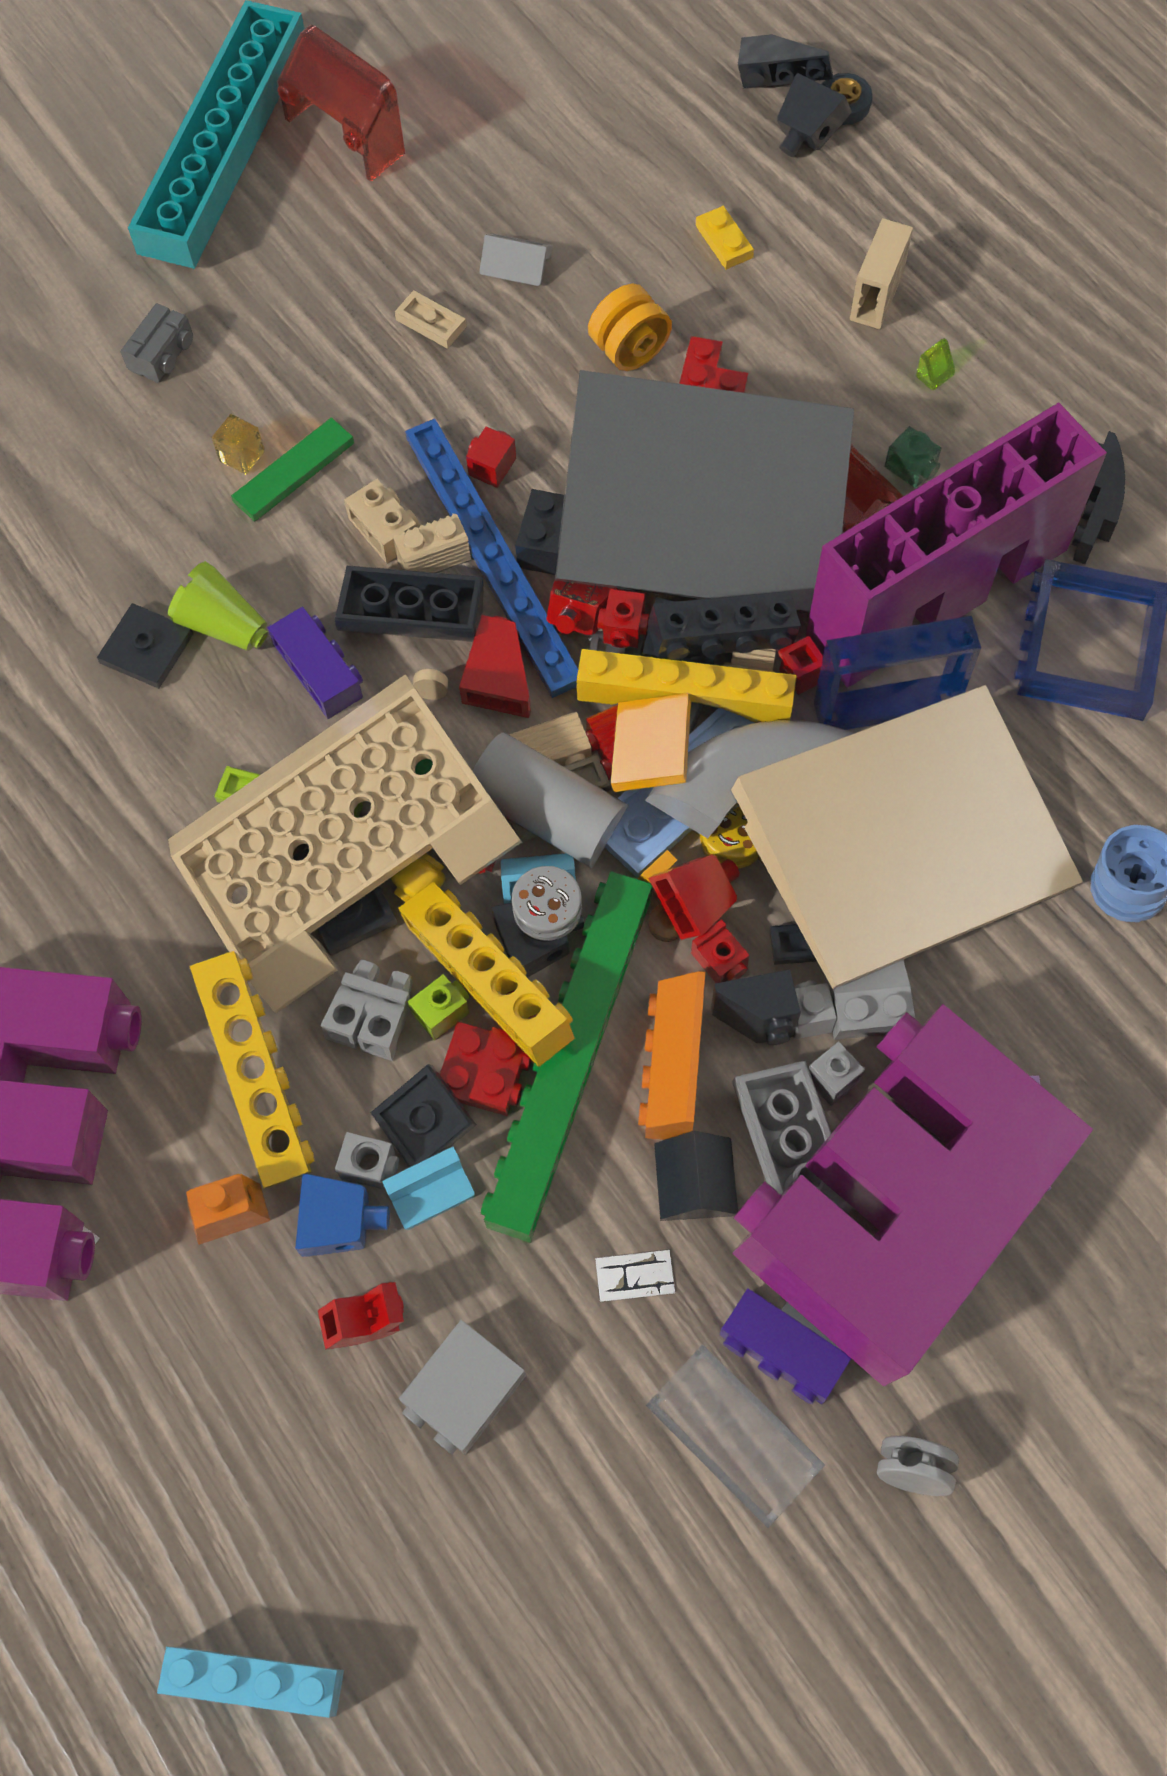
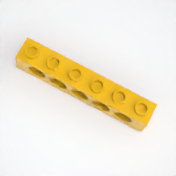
M432 882L398 908L408 929L531 1060L540 1067L575 1039L570 1027V1023L573 1021L571 1015L562 1004L557 1003L554 1006L548 1000L550 996L547 990L537 979L531 982L525 976L527 972L516 957L512 956L508 959L503 953L504 948L499 940L492 933L486 936L481 931L483 928L479 920L472 912L468 911L465 914L460 909V902L449 889L443 892ZM538 1014L536 1017L528 1019L530 1016Z
M231 951L191 965L190 969L263 1188H269L302 1176V1174L312 1172L309 1164L315 1162L313 1151L308 1140L301 1142L297 1127L303 1125L296 1103L291 1105L288 1103L284 1090L290 1089V1084L284 1067L276 1068L272 1054L278 1052V1048L272 1031L264 1032L260 1017L265 1016L266 1013L259 994L253 996L251 994L247 981L254 978L247 958L240 959L235 951ZM227 986H237L240 990L238 1001L233 1005H223L220 999L222 990ZM239 1022H249L252 1026L250 1038L244 1042L235 1041L232 1035L234 1026ZM252 1058H261L265 1065L263 1074L256 1079L248 1078L245 1074L247 1061ZM265 1094H272L277 1100V1108L271 1115L262 1116L257 1110V1101ZM283 1130L289 1136V1146L285 1151L275 1153L269 1146L270 1136L276 1131Z

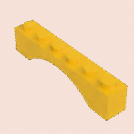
M582 649L577 675V700L613 705L624 701L688 693L691 702L718 707L755 723L790 720L796 675Z

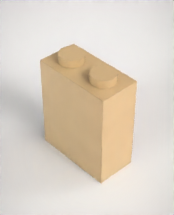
M882 218L857 276L850 315L851 321L877 329L881 328L904 273L913 227Z

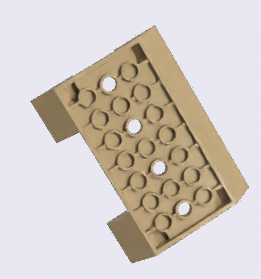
M406 674L168 839L173 861L229 952L235 951L240 959L247 958L254 978L249 982L275 1013H278L338 971L321 943L310 933L429 850L434 848L461 885L522 843ZM431 759L433 766L428 773L424 775L415 773V767L419 761ZM360 802H370V812L365 817L356 818L354 816L355 807ZM300 844H308L309 853L307 857L303 860L295 861L293 859L295 848ZM246 886L248 890L246 899L241 903L234 904L232 902L233 892L238 887Z

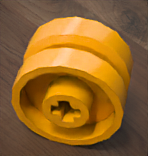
M634 283L623 285L607 295L594 310L588 323V335L602 351H605V354L612 363L622 371L638 369L648 363L660 352L672 331V320L658 304H655L652 297L641 285Z

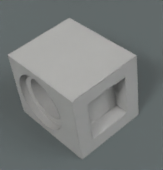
M839 1041L809 1066V1072L816 1090L831 1106L860 1083L865 1071Z
M346 1132L335 1170L341 1179L385 1190L382 1181L396 1175L399 1157L395 1156V1150L389 1142ZM374 1154L379 1156V1161L374 1168L368 1170L360 1168V1162L366 1155Z

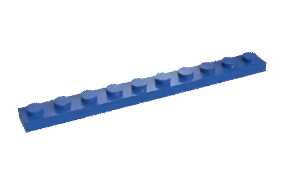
M434 418L406 430V439L449 516L451 517L453 513L458 515L468 537L469 550L505 616L508 620L516 623L518 639L551 698L576 688L578 675L576 664L553 624L546 621L547 614L436 419Z

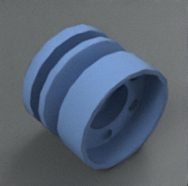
M1131 825L1118 829L1108 837L1091 875L1090 886L1095 903L1107 915L1120 921L1136 923L1151 919L1162 911L1167 901L1166 833L1151 826Z

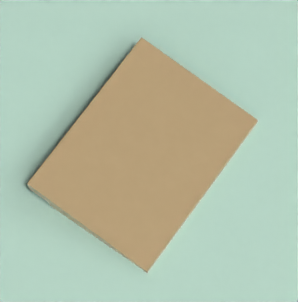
M986 685L738 776L731 789L748 821L745 826L748 836L832 989L1073 889L1083 883Z

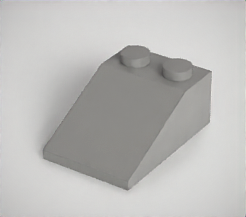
M904 960L835 989H832L825 976L836 1014V1021L833 1027L834 1040L886 1035L906 1012L915 1018L911 986Z

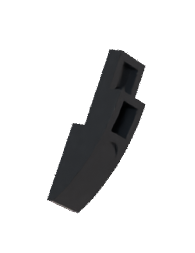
M1111 431L1108 432L1104 444L1097 442L1107 454L1082 516V519L1088 520L1086 527L1078 526L1071 544L1077 547L1073 560L1082 564H1086L1096 538L1106 542L1110 541L1123 506L1125 494L1124 460L1117 436Z

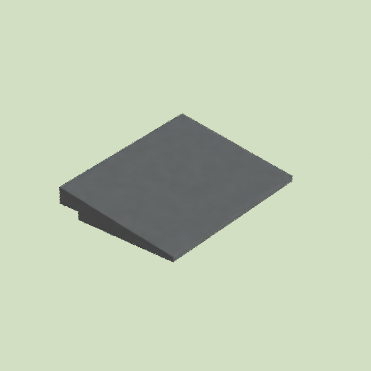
M580 370L555 580L693 599L790 591L796 612L810 614L822 546L842 534L854 408Z

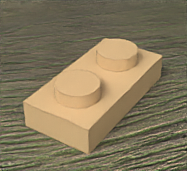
M414 290L395 311L396 321L447 349L466 328V319Z

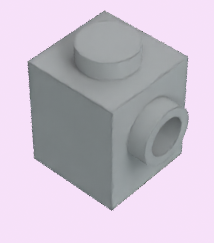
M807 981L797 984L795 991L801 1014L794 1038L799 1039L832 1033L836 1014L828 983L817 985L815 981Z

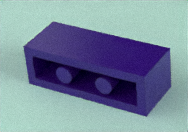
M302 606L267 627L274 647L327 719H330L363 698L360 687L363 679L353 664L350 666L346 665L343 661L345 656L342 649L334 639L330 642L324 635L326 630L316 615L310 617Z
M749 1288L743 1294L720 1332V1336L725 1339L723 1345L740 1357H744L746 1353L760 1362L757 1368L776 1381L782 1377L794 1385L792 1392L809 1404H813L815 1400L820 1404L825 1402L851 1360L845 1352Z

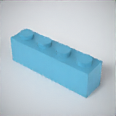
M166 1647L157 1694L331 1718L337 1716L344 1670L184 1647Z

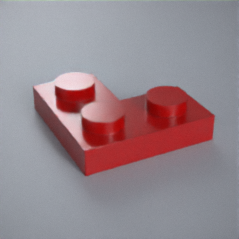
M691 336L679 384L745 393L748 373L718 368L723 341Z

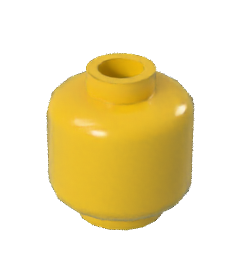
M425 853L391 877L392 882L397 886L394 894L407 902L432 882L441 888L446 880L442 872L444 866Z

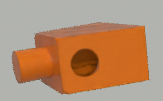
M235 1174L186 1192L188 1208L199 1245L271 1221L261 1184L243 1174Z

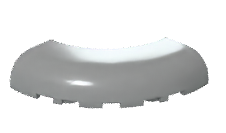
M800 720L766 721L734 728L709 739L688 752L686 783L654 787L645 801L708 839L724 817L739 806L731 791L738 776L854 733L822 723Z

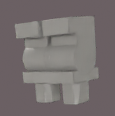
M360 960L352 974L345 972L341 981L342 985L336 992L320 1026L327 1040L354 1049L359 1044L361 1051L393 1061L397 1050L398 1038L410 1012L407 1001L410 1000L412 978L409 974L393 971L387 985L378 983L376 980L380 973L379 966L366 960Z

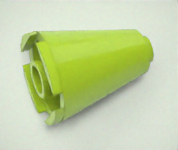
M206 561L199 563L188 574L193 580L186 587L180 585L168 609L169 619L176 624L247 651L253 647L259 649L269 634L265 630L267 622L213 565Z

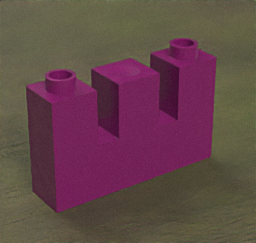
M1058 402L824 544L820 556L806 637H811L830 668L847 688L851 687L904 653L914 616L932 636L987 601L998 568L1015 584L1066 552L1107 452Z
M0 967V1182L2 1176L93 1185L108 1110L88 1089L23 1082L27 1065L116 1074L121 1050L134 1051L138 1045L141 1034L142 1015L140 1007L131 1005V1002L113 978ZM0 1199V1294L68 1301L72 1280L84 1281L91 1271L95 1254L93 1233L84 1232V1222L64 1206Z
M944 1004L923 1025L908 1012L898 1020L876 1047L892 1061L874 1083L945 1142L946 1145L943 1146L873 1087L851 1109L805 1165L878 1229L875 1235L872 1236L803 1175H800L782 1194L764 1181L733 1217L749 1234L732 1254L883 1387L910 1374L1093 1131V1128Z

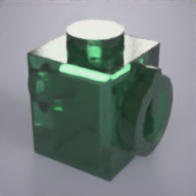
M909 426L889 446L884 467L916 489L925 479L930 481L938 472L941 465L938 460L942 448L931 441L926 433L917 431Z

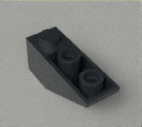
M772 34L741 38L738 69L743 89L792 84L797 73L813 81L833 79L828 51Z

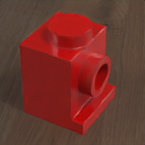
M810 636L779 650L778 654L782 659L779 668L780 673L796 675L795 691L798 695L822 683L828 663Z
M722 919L710 927L703 935L692 940L691 954L715 983L739 979L748 970L746 966H748L750 955L726 928V924ZM724 948L729 955L720 956L717 952Z

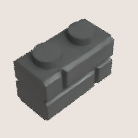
M156 303L120 351L126 368L158 383L165 373L169 374L172 372L178 355L182 350H187L192 343L193 333L189 320L184 314L174 310L170 311L169 308Z

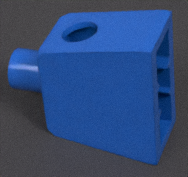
M302 1174L295 1249L301 1257L364 1249L366 1230H388L390 1221L389 1206H368L369 1193L362 1185Z

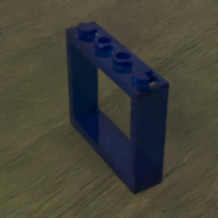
M1045 559L1041 572H1034L1033 581L1030 586V591L1036 593L1034 601L1029 600L1024 620L1030 622L1029 630H1023L1019 650L1025 651L1023 660L1018 659L1014 673V679L1019 680L1017 695L1143 721L1153 704L1167 613V583ZM1051 586L1147 605L1133 691L1036 671Z
M972 616L827 640L814 699L818 723L844 730L877 725L941 702L940 694L947 693V696L951 698L965 693L981 650V644ZM948 657L943 673L939 676L838 693L841 676L844 674ZM849 659L850 665L839 667L840 660ZM833 713H836V721H831Z

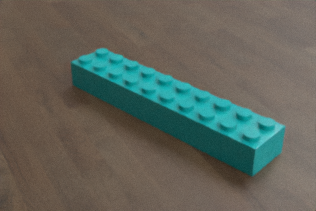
M245 0L128 226L137 255L195 269L307 43L302 13Z

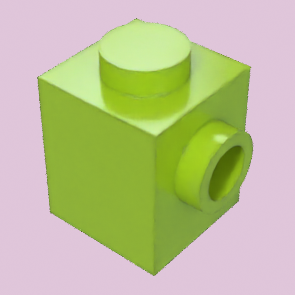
M444 974L407 1001L411 1014L434 1041L453 1027L457 1021L459 1022L469 1014L466 1001L469 999L468 993L457 980L451 983Z

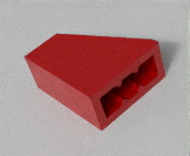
M481 615L459 685L462 704L525 718L530 717V697L515 622L502 616L489 617Z

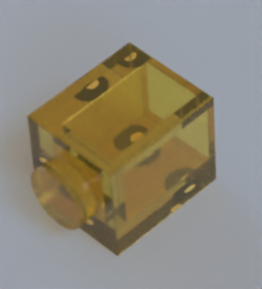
M233 414L227 417L211 437L219 461L247 475L265 452L258 427Z

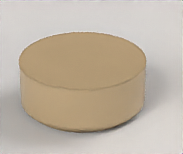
M423 669L415 673L413 686L422 698L436 700L443 698L447 694L449 681L442 672L435 669Z

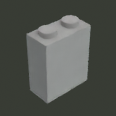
M460 1320L399 1397L402 1404L406 1406L402 1414L420 1429L425 1423L437 1432L433 1440L451 1455L457 1449L466 1455L526 1377L525 1370L464 1321Z

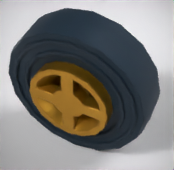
M837 73L833 75V79L822 82L821 85L844 95L848 101L852 112L842 125L857 123L868 115L873 96L871 86L865 79L851 73Z

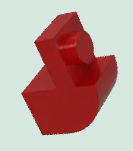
M396 1282L381 1283L364 1295L333 1299L317 1310L325 1350L354 1346L390 1336L399 1332V1324L404 1322V1304L401 1296L398 1294Z

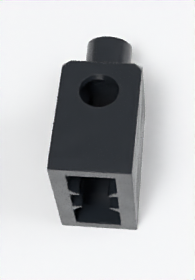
M797 73L777 116V122L782 132L786 135L779 148L790 157H795L803 144L814 150L821 149L852 112L846 97Z
M512 903L491 907L493 921L508 959L512 956L516 957L527 972L525 976L527 978L570 953L567 935L549 941L535 939L524 933L517 925L513 915ZM582 915L578 924L570 933L584 928Z

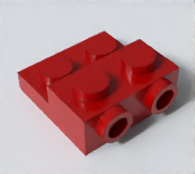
M457 1021L440 1076L460 1103L508 1116L511 1105L517 1107L522 1094L523 1084L518 1083L522 1070L529 1071L532 1060L504 1030L492 1027L490 1031Z

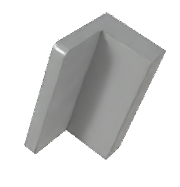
M494 233L486 234L484 237L480 274L539 286L542 284L545 260L551 258L553 245Z

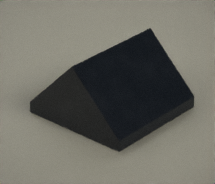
M691 1131L654 1143L660 1221L732 1217L736 1215L738 1204L731 1138Z

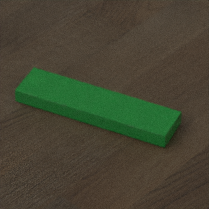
M331 417L231 495L233 502L256 522L354 444L353 436Z

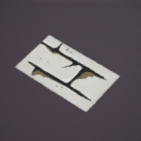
M670 1250L595 1258L600 1302L675 1293Z

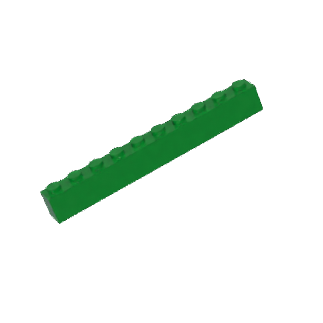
M610 871L606 883H599L594 903L598 904L594 916L590 914L587 916L582 935L586 936L585 943L582 949L578 947L575 949L570 969L574 970L570 982H563L558 997V1002L562 1003L573 1019L570 1027L575 1039L540 1067L535 1063L533 1065V1071L537 1072L533 1086L527 1084L523 1091L520 1106L525 1108L520 1121L514 1119L511 1124L507 1142L512 1144L507 1157L501 1155L498 1160L494 1178L499 1180L494 1193L487 1192L482 1204L480 1214L485 1216L484 1222L487 1229L529 1243L532 1241L652 900L653 886L651 883Z

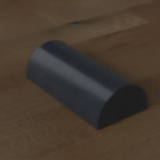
M346 565L335 615L336 628L338 631L473 642L483 613V577Z

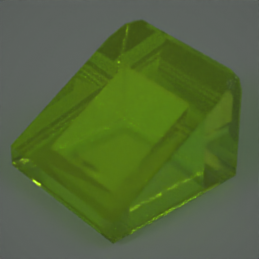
M945 338L938 341L920 356L916 377L931 390L937 389L955 374V366L949 343Z

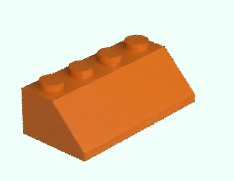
M697 971L658 981L657 994L650 993L648 1016H655L654 1029L646 1030L645 1052H652L651 1066L643 1065L642 1088L649 1089L648 1103L640 1102L638 1121L639 1126H646L645 1138L666 1140L693 1131L705 972Z

